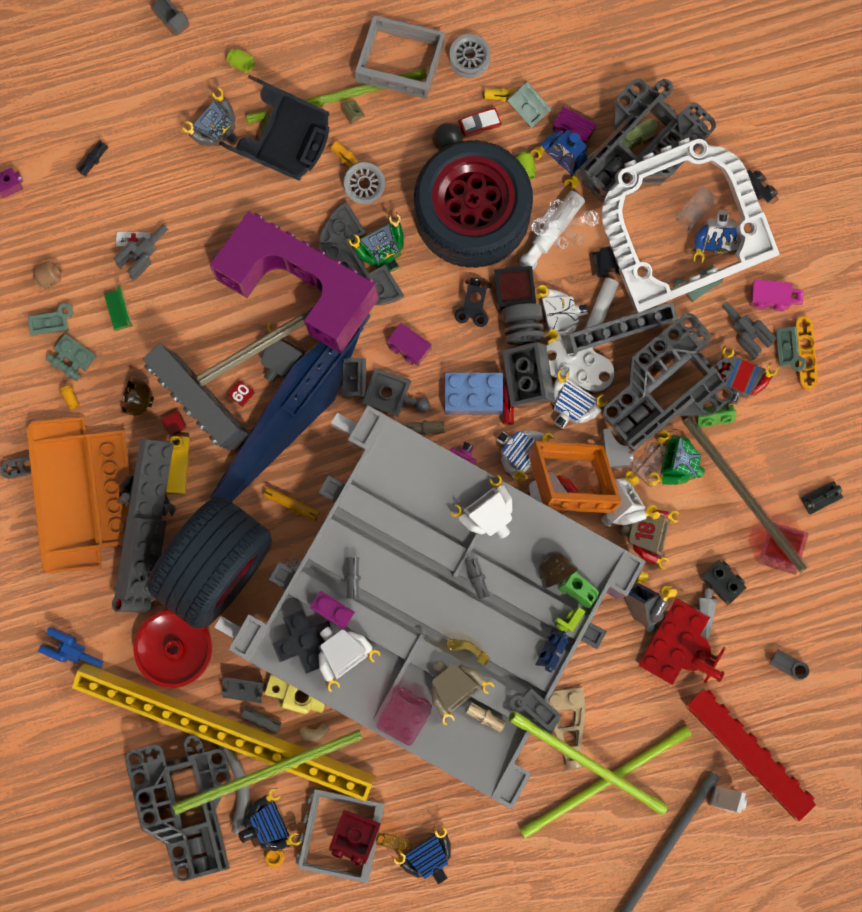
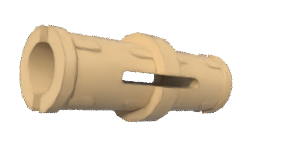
M470 702L465 709V713L479 720L480 724H486L499 733L505 726V720L498 718L490 710H485L473 702Z

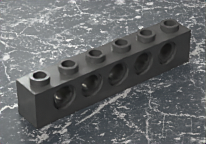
M673 302L563 335L562 339L567 354H571L674 322L678 318Z

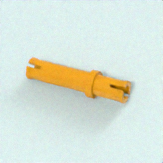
M270 486L265 490L269 493H264L263 495L264 498L274 501L295 511V514H301L313 521H316L318 518L316 515L320 514L319 509L317 510L305 504V501H298Z

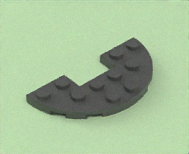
M344 203L333 212L323 228L319 249L325 252L330 259L333 260L335 258L339 260L344 267L355 269L363 278L369 277L375 282L379 298L375 305H386L403 299L404 294L386 265L368 273L352 245L347 243V238L350 239L351 243L355 241L353 234L362 238L366 235V232L348 203Z

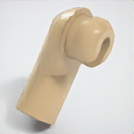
M325 723L321 724L316 730L304 726L300 729V735L306 741H318L330 729Z

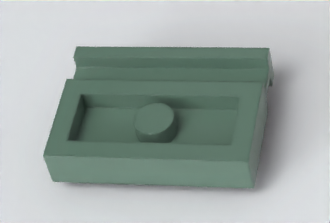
M527 81L506 99L531 128L551 110L548 104Z

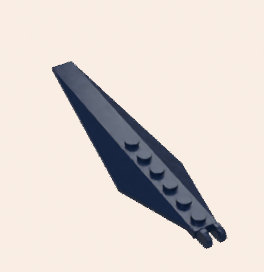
M370 314L367 315L341 354L319 341L292 365L209 498L225 497L233 501L335 401L342 383L343 359L352 357L360 333L370 319Z

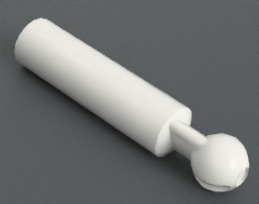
M569 191L533 239L531 249L520 257V267L532 266V269L536 268L537 260L542 253L549 251L585 203L581 195L575 191Z

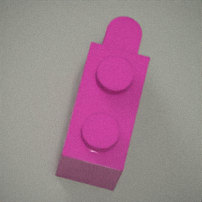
M754 279L751 284L750 306H755V309L759 310L774 308V311L783 312L790 305H802L804 291L792 289V283ZM791 295H796L795 299H791Z

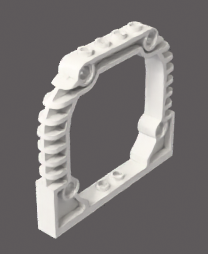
M689 138L678 142L679 146L674 148L671 145L660 149L661 153L654 155L653 152L642 156V161L636 162V160L625 163V168L617 171L615 175L616 183L610 188L603 202L602 222L635 312H642L780 255L766 216L760 208L748 173L740 159L729 150L719 146L708 145L702 139L690 141ZM696 143L701 147L699 154H695L693 151V146ZM683 161L694 165L710 161L720 168L726 177L740 213L741 220L736 224V232L741 236L739 247L735 253L738 262L721 269L717 267L709 269L706 275L700 276L698 274L689 278V282L670 289L667 283L661 282L652 276V267L648 263L639 261L624 224L622 213L624 199L626 195L633 193L641 186L642 180L646 176ZM625 172L630 175V181L627 184L622 181V175ZM746 223L751 225L749 233H745L743 229ZM643 266L646 272L640 277L637 274V269Z

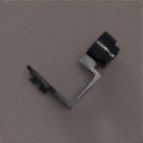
M470 277V280L465 281L468 287L464 307L456 310L455 319L459 323H466L469 318H473L476 326L484 327L488 323L489 317L483 311L486 290L487 288L491 289L492 285L481 282L479 278ZM472 292H478L481 295L479 302L473 303L470 300ZM459 313H464L466 317L460 319ZM478 317H483V318H484V322H483V323H479V322L477 321V318H478Z

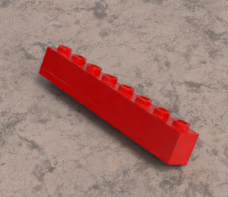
M702 689L685 707L796 821H801L816 806L813 801L815 798L807 790L804 792L799 787L801 784L794 776L789 777L785 773L787 769L779 761L776 763L771 758L772 754L767 748H761L757 744L758 739L752 733L747 734L743 729L745 726L737 718L733 719L729 715L730 710L724 704L719 705L715 701L717 697L709 689L707 691Z

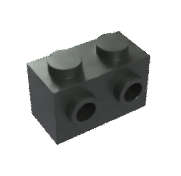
M718 560L700 579L729 605L747 587L744 585L745 581L739 575L735 576L730 571L731 567L725 561L721 562Z

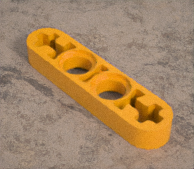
M802 316L798 318L794 325L797 327L799 356L809 358L812 361V365L805 367L800 372L798 371L801 388L811 390L818 382L814 329L812 320L807 316ZM802 321L808 325L805 329V334L809 333V335H802L803 327H799ZM802 339H807L810 342L808 349L801 347L800 341ZM800 360L797 361L798 367L801 366ZM812 370L813 372L809 373V379L813 380V382L808 386L804 380L807 378V372Z

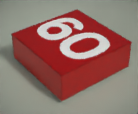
M239 381L228 396L241 407H244L255 392Z

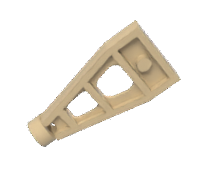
M583 688L553 691L547 701L549 705L558 713L563 710H574L576 713L575 723L572 727H563L559 721L554 729V733L558 739L564 742L563 733L574 731L576 733V745L573 748L581 752L586 709ZM563 754L566 761V770L582 768L581 764L575 760L569 761L570 757Z

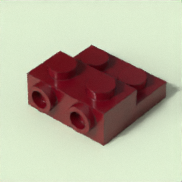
M343 810L329 846V851H332L331 855L340 859L343 856L351 859V863L361 866L362 863L366 864L381 823Z

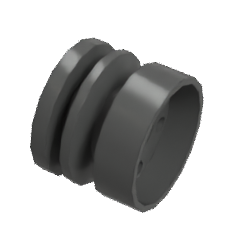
M518 304L502 310L503 324L510 325V327L504 330V333L507 335L505 337L507 344L527 345L545 339V333L542 332L544 325L537 323L543 319L541 305Z

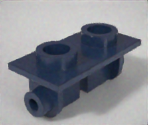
M551 631L539 654L536 666H543L550 673L556 669L560 660L556 653L563 654L569 642V637L565 635L566 631Z

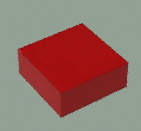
M178 411L161 419L169 436H174L187 429Z

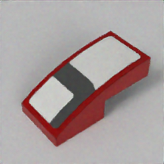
M496 108L483 110L458 120L464 137L478 135L485 130L498 128L502 125Z

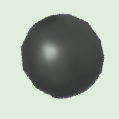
M444 123L435 129L432 139L437 149L441 150L453 143H459L463 137L462 131L457 125Z

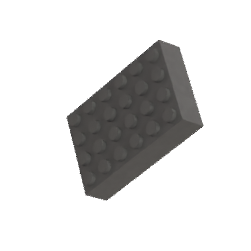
M159 343L143 358V361L146 363L144 367L151 374L159 377L157 381L163 388L172 391L170 393L171 397L177 403L179 402L185 406L183 410L190 417L192 416L198 420L196 424L201 430L211 434L209 438L216 446L218 445L224 449L236 452L243 445L250 433L206 385L200 386L196 382L197 375L177 353Z

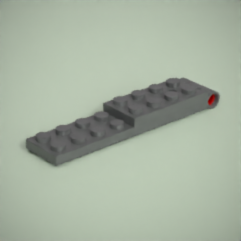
M140 439L115 596L112 601V608L115 612L147 613L151 609V601L154 600V597L149 593L147 581L162 552L167 521L161 519L174 443Z

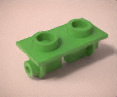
M725 404L711 416H696L698 418L697 425L698 427H711L712 425L735 422L736 409L734 410V405ZM712 407L703 408L706 412L713 411Z

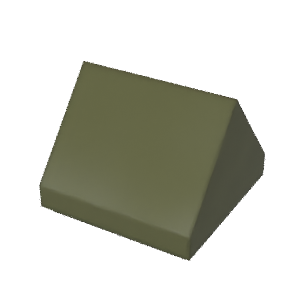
M356 101L343 102L341 110L350 124L365 116Z

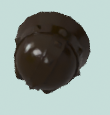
M558 551L543 554L538 563V574L544 589L565 580L578 570V567L571 562L570 558Z

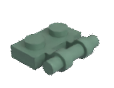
M64 334L54 348L59 355L54 357L49 354L46 360L51 363L53 368H58L64 372L65 376L69 379L73 378L75 381H78L81 375L76 371L81 368L86 372L97 356ZM65 358L73 363L70 367L63 363Z

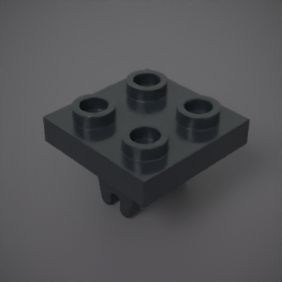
M751 169L747 171L757 200L764 198L767 203L771 204L779 200L777 197L778 191L772 185H767L765 182L767 178L761 171Z

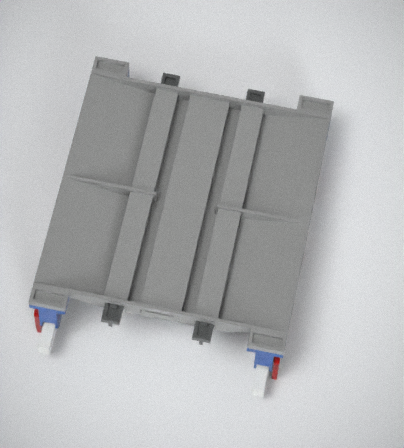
M370 406L366 407L358 423L337 413L331 426L349 435L348 442L364 451L346 485L329 475L327 476L318 493L335 502L297 571L279 562L269 578L270 581L286 590L267 624L248 614L242 627L220 617L215 628L234 638L229 651L486 794L500 804L513 809L532 773L514 764L530 733L508 721L510 713L514 711L510 707L511 698L517 695L523 697L532 688L546 702L549 700L580 640L598 649L607 631L591 623L605 594L608 593L617 599L628 596L646 561L504 481H501V485L505 486L512 497L513 511L510 514L512 520L506 524L510 534L501 539L497 533L489 536L487 533L481 535L469 531L459 521V517H453L450 511L453 514H458L459 508L455 505H459L464 510L491 490L493 487L490 486V478L494 484L499 483L495 476ZM553 551L561 552L578 567L576 573L592 584L599 592L590 608L580 605L566 592L562 593L557 587L560 582L549 588H543L542 580L538 574V563L543 554ZM347 557L360 558L359 576H361V580H359V598L353 599V590L352 598H346L347 580H345V576H347ZM475 558L478 559L482 575L485 574L486 578L484 580L490 594L489 597L478 600L473 583L470 582L471 576L465 563ZM320 591H323L355 612L344 630L363 635L373 647L372 650L380 652V657L375 653L372 654L371 657L375 662L365 658L338 679L334 677L333 679L337 680L340 684V688L338 689L336 683H332L330 685L332 692L326 687L327 681H325L320 669L306 674L299 656L279 662L272 645L274 642L290 636L283 617L303 609L310 628L329 621L310 609ZM580 607L586 611L574 631L566 632L565 635L569 637V642L563 654L556 653L560 657L556 669L550 673L545 670V667L536 666L539 654L551 631H560L555 627L557 624L553 622L554 619L558 617L567 622L568 620L565 618L571 609L575 610V608ZM329 621L335 634L343 630ZM439 661H443L447 668L452 664L474 668L485 677V680L490 681L494 685V688L490 684L485 686V690L489 694L484 693L480 689L452 711L455 720L453 721L450 716L446 717L445 720L448 725L443 723L442 715L438 713L432 703L431 689L434 686L432 680L438 676L433 666ZM515 700L514 702L517 708L522 704L520 700ZM473 702L485 710H490L498 718L505 720L506 723L502 731L499 733L486 724L482 725L479 723V720L466 714L465 709L467 705ZM525 710L518 712L532 723L547 731ZM559 719L547 732H549L550 734L553 733L557 723L559 722Z

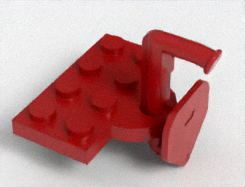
M676 597L638 666L671 685L674 684L681 669L688 671L701 670L708 674L704 683H707L710 676L721 682L725 673L715 669L726 648L723 646L718 657L712 654L708 639L702 635L711 617Z

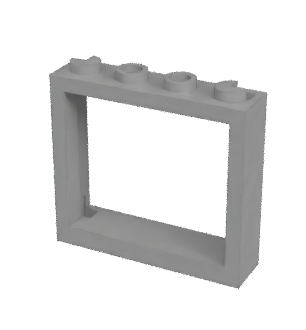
M374 15L355 71L356 82L427 99L444 48L445 33L437 31V29L432 30L421 25H411L404 21H395L387 17ZM378 31L437 45L426 82L366 68Z
M315 789L314 793H310L308 804L311 805L310 813L306 812L304 824H307L306 832L301 833L302 851L297 852L295 863L299 864L298 869L369 883L379 831L367 863L363 865L362 875L306 863L320 796L375 808L373 821L378 823L382 821L385 804L369 800L365 802L355 797Z

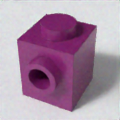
M12 167L0 172V195L2 198H6L23 189L21 183L24 181L19 171L15 173Z

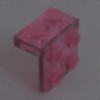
M397 686L390 703L377 722V728L410 746L431 715L432 705L427 699L413 695L409 689Z

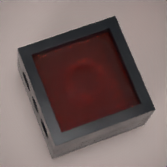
M532 266L494 270L498 312H502L504 308L513 305L536 304Z

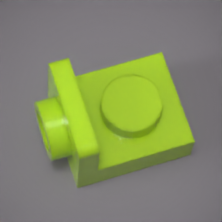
M580 607L575 608V610L571 609L565 618L568 620L567 622L558 617L554 619L553 622L557 624L555 627L560 631L573 632L586 611Z

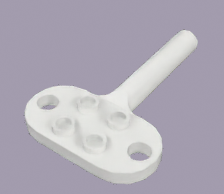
M611 278L604 279L585 328L604 322L619 285L616 280ZM562 340L554 341L546 346L547 352L552 351L556 354L555 360H549L552 378L557 379L559 370L563 368L561 371L562 376H567L568 371H570L569 381L581 389L593 393L603 392L613 382L615 372L612 363L606 357L597 354L593 347L567 354ZM600 373H607L609 380L602 382L599 379Z

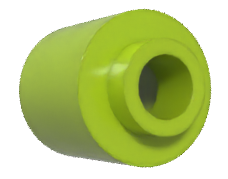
M233 48L228 53L226 62L230 66L244 73L253 70L255 66L254 56L240 49L235 50Z
M528 152L517 154L516 159L525 168L529 179H534L536 177V167L533 155L528 154Z

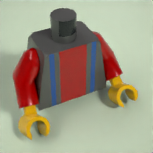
M726 345L723 346L724 356L721 359L729 358L735 365L732 374L724 380L733 393L729 403L737 405L740 396L748 398L750 395H757L767 387L772 376L776 375L779 367H777L776 371H771L769 367L772 363H769L767 368L764 369L733 356V347L732 351L727 353L725 352ZM722 363L723 367L718 371L719 374L725 370L729 372L728 368L730 366L728 364L723 365Z

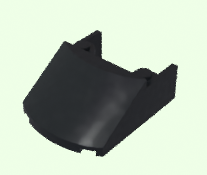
M249 75L248 79L263 85L260 98L264 103L271 106L256 140L250 137H243L239 140L236 148L222 141L219 142V145L299 181L308 170L311 171L323 153L329 135L328 116L330 114L316 105Z

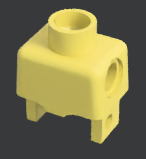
M270 676L265 695L283 700V703L279 704L278 707L300 714H308L310 710L319 713L323 712L324 703L309 695L305 703H299L295 700V693L299 689L276 676ZM273 686H277L279 688L278 693H274L272 691Z

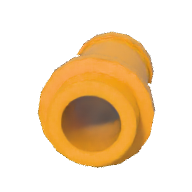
M67 385L60 389L61 393L59 395L63 396L68 410L71 411L78 408L80 404L73 393L74 388Z

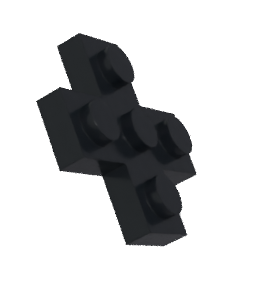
M303 609L283 617L290 636L272 644L279 662L299 656L306 674L319 669V647L325 642L320 633L327 627L331 628L329 621L310 628Z

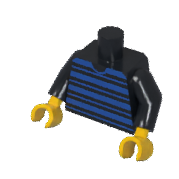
M273 788L268 796L264 795L250 807L247 812V819L243 821L246 829L238 833L242 843L251 840L254 847L260 846L263 850L278 851L289 847L290 844L295 846L301 844L302 841L293 842V837L300 834L293 833L291 836L289 835L275 802H271V800L276 801L281 797V795L278 797L272 796V791H275L277 788Z
M441 823L443 828L439 831L434 826V835L404 854L398 849L397 851L400 853V856L394 858L392 855L391 858L406 873L416 878L423 877L426 879L432 875L437 884L442 883L448 879L442 868L448 864V860L451 858V842L445 825Z

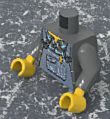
M216 87L219 95L215 96L213 92L210 95L218 99V101L214 100L194 124L184 122L188 125V130L181 127L180 131L182 133H189V136L200 145L221 146L219 145L220 141H227L233 146L239 139L233 133L236 128L234 111L227 99L222 97L223 90Z

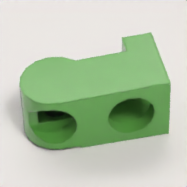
M576 572L561 581L557 587L562 593L566 592L580 605L587 608L593 605L599 595L598 590Z

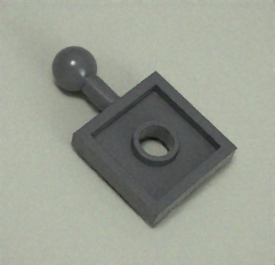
M377 368L374 370L362 405L370 406L395 417L399 416L403 403L414 406L419 413H426L430 408V403L427 399L420 398L416 400L406 396L411 384L410 380ZM384 388H389L392 390V395L387 398L383 397L381 391Z

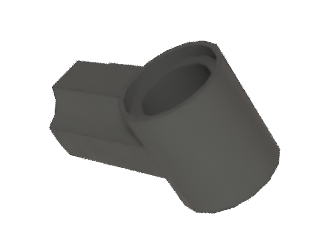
M777 649L769 663L796 681L807 678L810 672L806 663L796 660ZM797 666H800L804 669V675L802 677L797 676L795 674V668Z

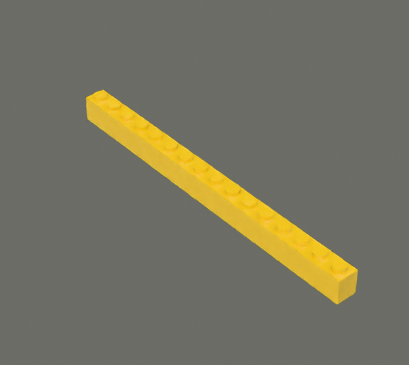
M86 663L77 670L72 686L73 689L269 765H275V763L282 762V760L287 758L289 759L291 756H296L298 753L308 751V749ZM319 755V758L318 756L317 758L314 757L310 761L307 760L308 762L305 761L301 765L298 763V766L296 765L294 768L291 766L289 770L287 769V772L365 802L376 775L323 755Z

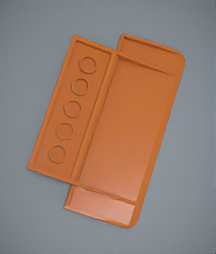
M84 417L32 422L27 427V440L42 568L50 574L102 569L100 549L123 546L129 505L126 507L125 504L117 503V500L120 498L118 486L130 475L125 430L86 434Z

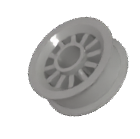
M465 34L458 37L450 47V65L454 72L465 78H475L482 75L490 63L489 45L482 37L475 34ZM473 54L474 57L469 59L465 55Z
M359 162L353 164L345 172L343 188L351 200L360 204H370L378 200L383 194L385 178L382 171L376 165L368 162ZM367 178L369 185L366 188H361L359 185L360 179ZM351 180L356 182L355 184L350 185ZM357 186V188L354 191H352L351 187ZM360 189L359 195L357 196L355 193ZM367 190H369L372 193V195L368 196Z

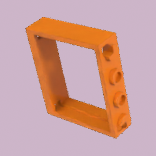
M535 441L528 451L541 501L546 506L558 511L614 513L620 505V495L604 445ZM544 458L592 461L602 495L554 492Z

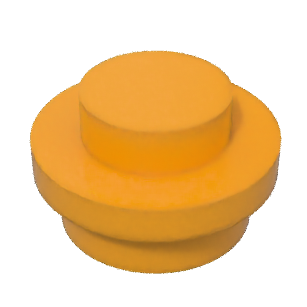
M267 850L264 857L266 864L272 868L282 865L284 862L283 851Z

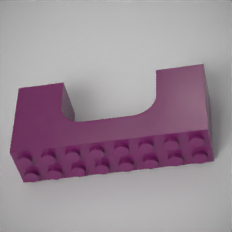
M249 211L210 264L216 281L245 298H248L267 272L275 269L288 271L319 289L322 295L304 322L311 337L340 354L379 299L375 282L369 277L363 278L355 269L344 267L339 260L335 258L333 260L330 259L322 250L311 248L308 242L304 240L299 241L289 231L284 232L275 223H268L261 215L257 213L252 214Z

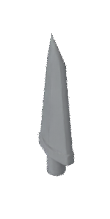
M705 589L704 598H698L699 610L711 617L702 632V635L708 641L710 640L717 599H712L713 589Z

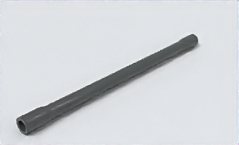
M712 771L708 773L700 789L620 912L633 911L704 799L720 777Z

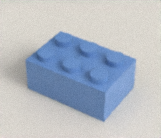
M445 373V415H502L503 373Z

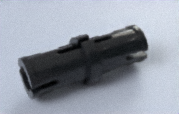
M99 140L91 152H87L86 158L76 170L80 174L83 173V176L86 177L93 166L100 162L99 159L109 147Z

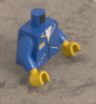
M567 130L564 134L562 132L551 133L541 143V146L535 147L530 154L537 152L539 157L536 160H539L544 155V150H547V154L571 175H574L564 182V186L569 185L571 182L572 187L570 190L579 185L575 172L588 160L586 154L588 147L580 140V136L577 133Z

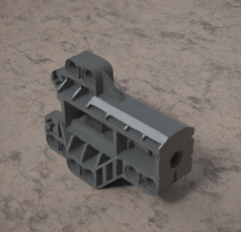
M634 79L614 100V132L575 172V175L603 203L608 191L616 183L615 175L617 171L625 168V163L636 160V162L642 161V156L652 152L654 155L659 154L660 152L656 149L657 146L660 149L669 145L674 148L679 146V141L689 138L690 141L695 139L705 140L716 128L714 118L697 103H690L677 115L671 105L663 102L673 89V85L668 79L658 81L652 88L642 79ZM632 86L639 87L640 93L634 92ZM661 87H664L665 90L662 93L658 92ZM620 99L626 100L627 106L621 105ZM650 111L666 127L636 157L621 140ZM706 120L711 123L710 130H708L707 125L703 121ZM696 143L693 146V151H695L700 145ZM685 161L644 177L641 185L660 186ZM625 172L622 175V181L624 183L626 181L629 182L630 175Z
M692 313L682 315L632 357L628 387L604 407V420L633 453L675 417L711 416L732 398V390L724 380L734 371V362L729 358H723L710 368L711 365L701 353H698L708 343L710 333ZM683 321H690L692 327H685ZM675 333L677 335V339L671 340L668 337V334ZM701 336L704 338L703 340L699 341L696 339L697 337ZM659 346L662 351H656L654 347ZM665 357H669L674 362L669 368L661 361ZM639 359H646L648 363L642 364ZM691 360L703 374L704 378L664 411L650 393ZM722 363L723 365L728 364L730 366L728 368L729 372L725 370L719 374L718 371L723 367ZM654 366L661 373L656 379L648 372ZM718 391H727L728 398L726 400L720 399ZM627 396L631 399L632 403L626 405L622 403L621 398ZM643 402L653 412L651 415L642 405ZM710 402L713 405V411L706 412L703 409L704 403ZM608 409H614L617 412V415L615 417H609L606 411ZM628 414L638 424L637 427H635L634 424L629 420V418L627 417Z
M195 735L188 736L184 741L183 748L186 759L184 757L167 761L166 764L163 750L158 745H150L129 751L125 759L141 830L166 844L173 876L178 881H187L230 869L216 814V808L222 795L219 798H214L212 801H207L205 804H200L205 822L183 829L180 815L175 814L173 809L174 804L176 805V799L169 772L191 767L199 796L204 791L207 793L209 789L213 788L214 790L216 786L220 785L221 787V784L216 780L218 773L226 775L227 780L224 784H228L231 780L225 753L219 749L204 752L200 738ZM190 740L198 742L195 751L197 752L201 749L202 753L191 756L187 755V753H193L192 748L187 746ZM152 750L155 753H159L156 760L153 757L146 758V763H143L144 757L142 752H145V756L150 755ZM213 754L221 755L222 762L220 764H214L211 761ZM130 756H138L140 762L137 765H132L129 762ZM137 774L142 775L145 782L140 785L136 784L133 780L134 776ZM162 778L163 784L157 785ZM164 788L167 801L156 803L153 791ZM141 794H145L149 797V802L142 804L139 802L138 797ZM169 805L171 818L161 820L158 808ZM147 813L152 814L154 817V821L151 824L145 823L143 820V816ZM202 833L201 837L187 839V836ZM175 847H180L183 850V855L180 858H175L172 854ZM207 853L205 857L192 860L193 855ZM181 866L186 867L188 870V874L184 878H180L177 874V870Z

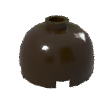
M131 376V381H128L122 401L126 403L125 407L121 406V413L136 416L144 413L147 407H152L154 396H151V388L145 381Z

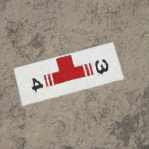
M117 232L116 246H126L130 241L136 244L142 237L149 239L151 233Z

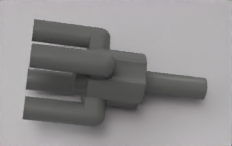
M162 224L149 239L142 237L136 244L133 241L128 242L113 258L116 265L121 269L133 258L136 262L127 272L130 274L129 277L135 281L151 265L149 257L157 250L154 244L168 228Z
M728 302L722 305V308L736 322L733 328L740 335L737 342L753 360L762 351L754 341L756 337L767 348L777 339L761 320L753 322L748 315L741 317Z

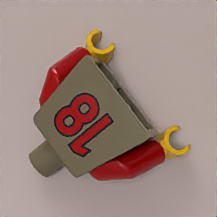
M657 509L652 512L660 513V517L657 519L647 516L645 520L633 523V525H622L621 534L630 536L629 543L633 545V550L642 559L652 564H657L659 569H666L661 566V561L669 562L667 558H659L658 556H662L669 523L675 524L678 522V520H673L672 515L677 516L679 512L673 511L669 514L668 511Z

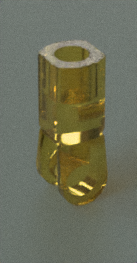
M387 833L377 834L376 844L378 846L403 851L409 848V841L406 838Z

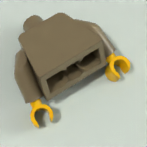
M439 661L433 666L438 676L432 680L434 685L431 689L432 703L438 713L442 715V721L445 725H448L445 718L450 716L454 721L452 711L481 689L484 693L489 694L485 690V686L488 684L494 688L493 683L485 680V677L474 668L465 665L456 666L455 664L447 668L443 661Z

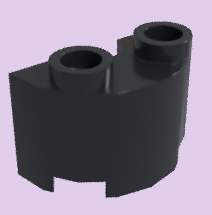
M611 247L600 248V252L592 251L589 253L592 276L606 277L608 272H616V275H621Z

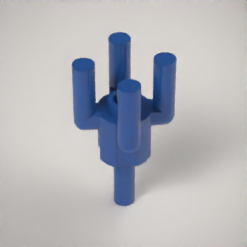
M48 628L46 634L61 640L57 651L41 645L38 650L39 653L59 662L70 661L78 664L80 660H83L98 668H102L104 661L84 653L85 646L76 643L75 637L55 628Z

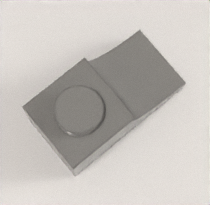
M611 428L603 429L602 440L611 469L629 468L630 462H633V452L629 451L628 446H623L615 440Z

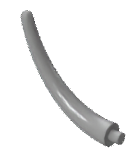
M215 744L219 750L225 753L234 778L240 779V777L245 776V772L233 751ZM248 785L245 788L242 786V789L237 790L236 810L231 824L234 825L231 832L237 835L241 828L245 829L243 821L247 819V812L250 809V790Z

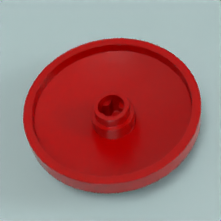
M164 610L152 615L141 625L134 640L133 651L138 669L149 681L165 688H180L195 682L203 675L211 661L213 646L207 627L193 628L172 611Z

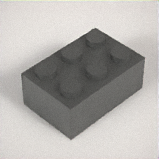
M536 342L503 350L511 407L521 409L555 401L546 345Z

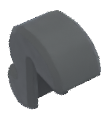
M158 0L151 5L154 14L174 36H178L189 27L190 23L183 11L179 12L170 0Z

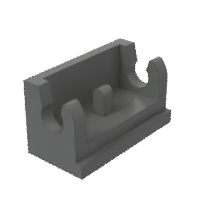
M366 358L343 359L342 398H364L366 389Z
M224 677L222 698L255 703L262 702L264 683Z

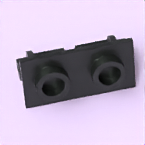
M833 481L800 499L809 515L842 499V488Z

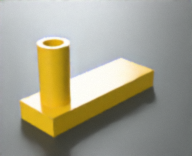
M170 436V442L174 443L166 493L185 495L190 437Z

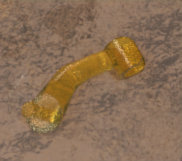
M449 639L447 641V648L450 651L467 649L478 656L476 661L483 666L490 660V657L484 651L480 650L470 641Z

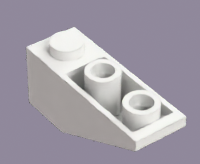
M714 786L709 806L733 813H741V810L746 808V793Z

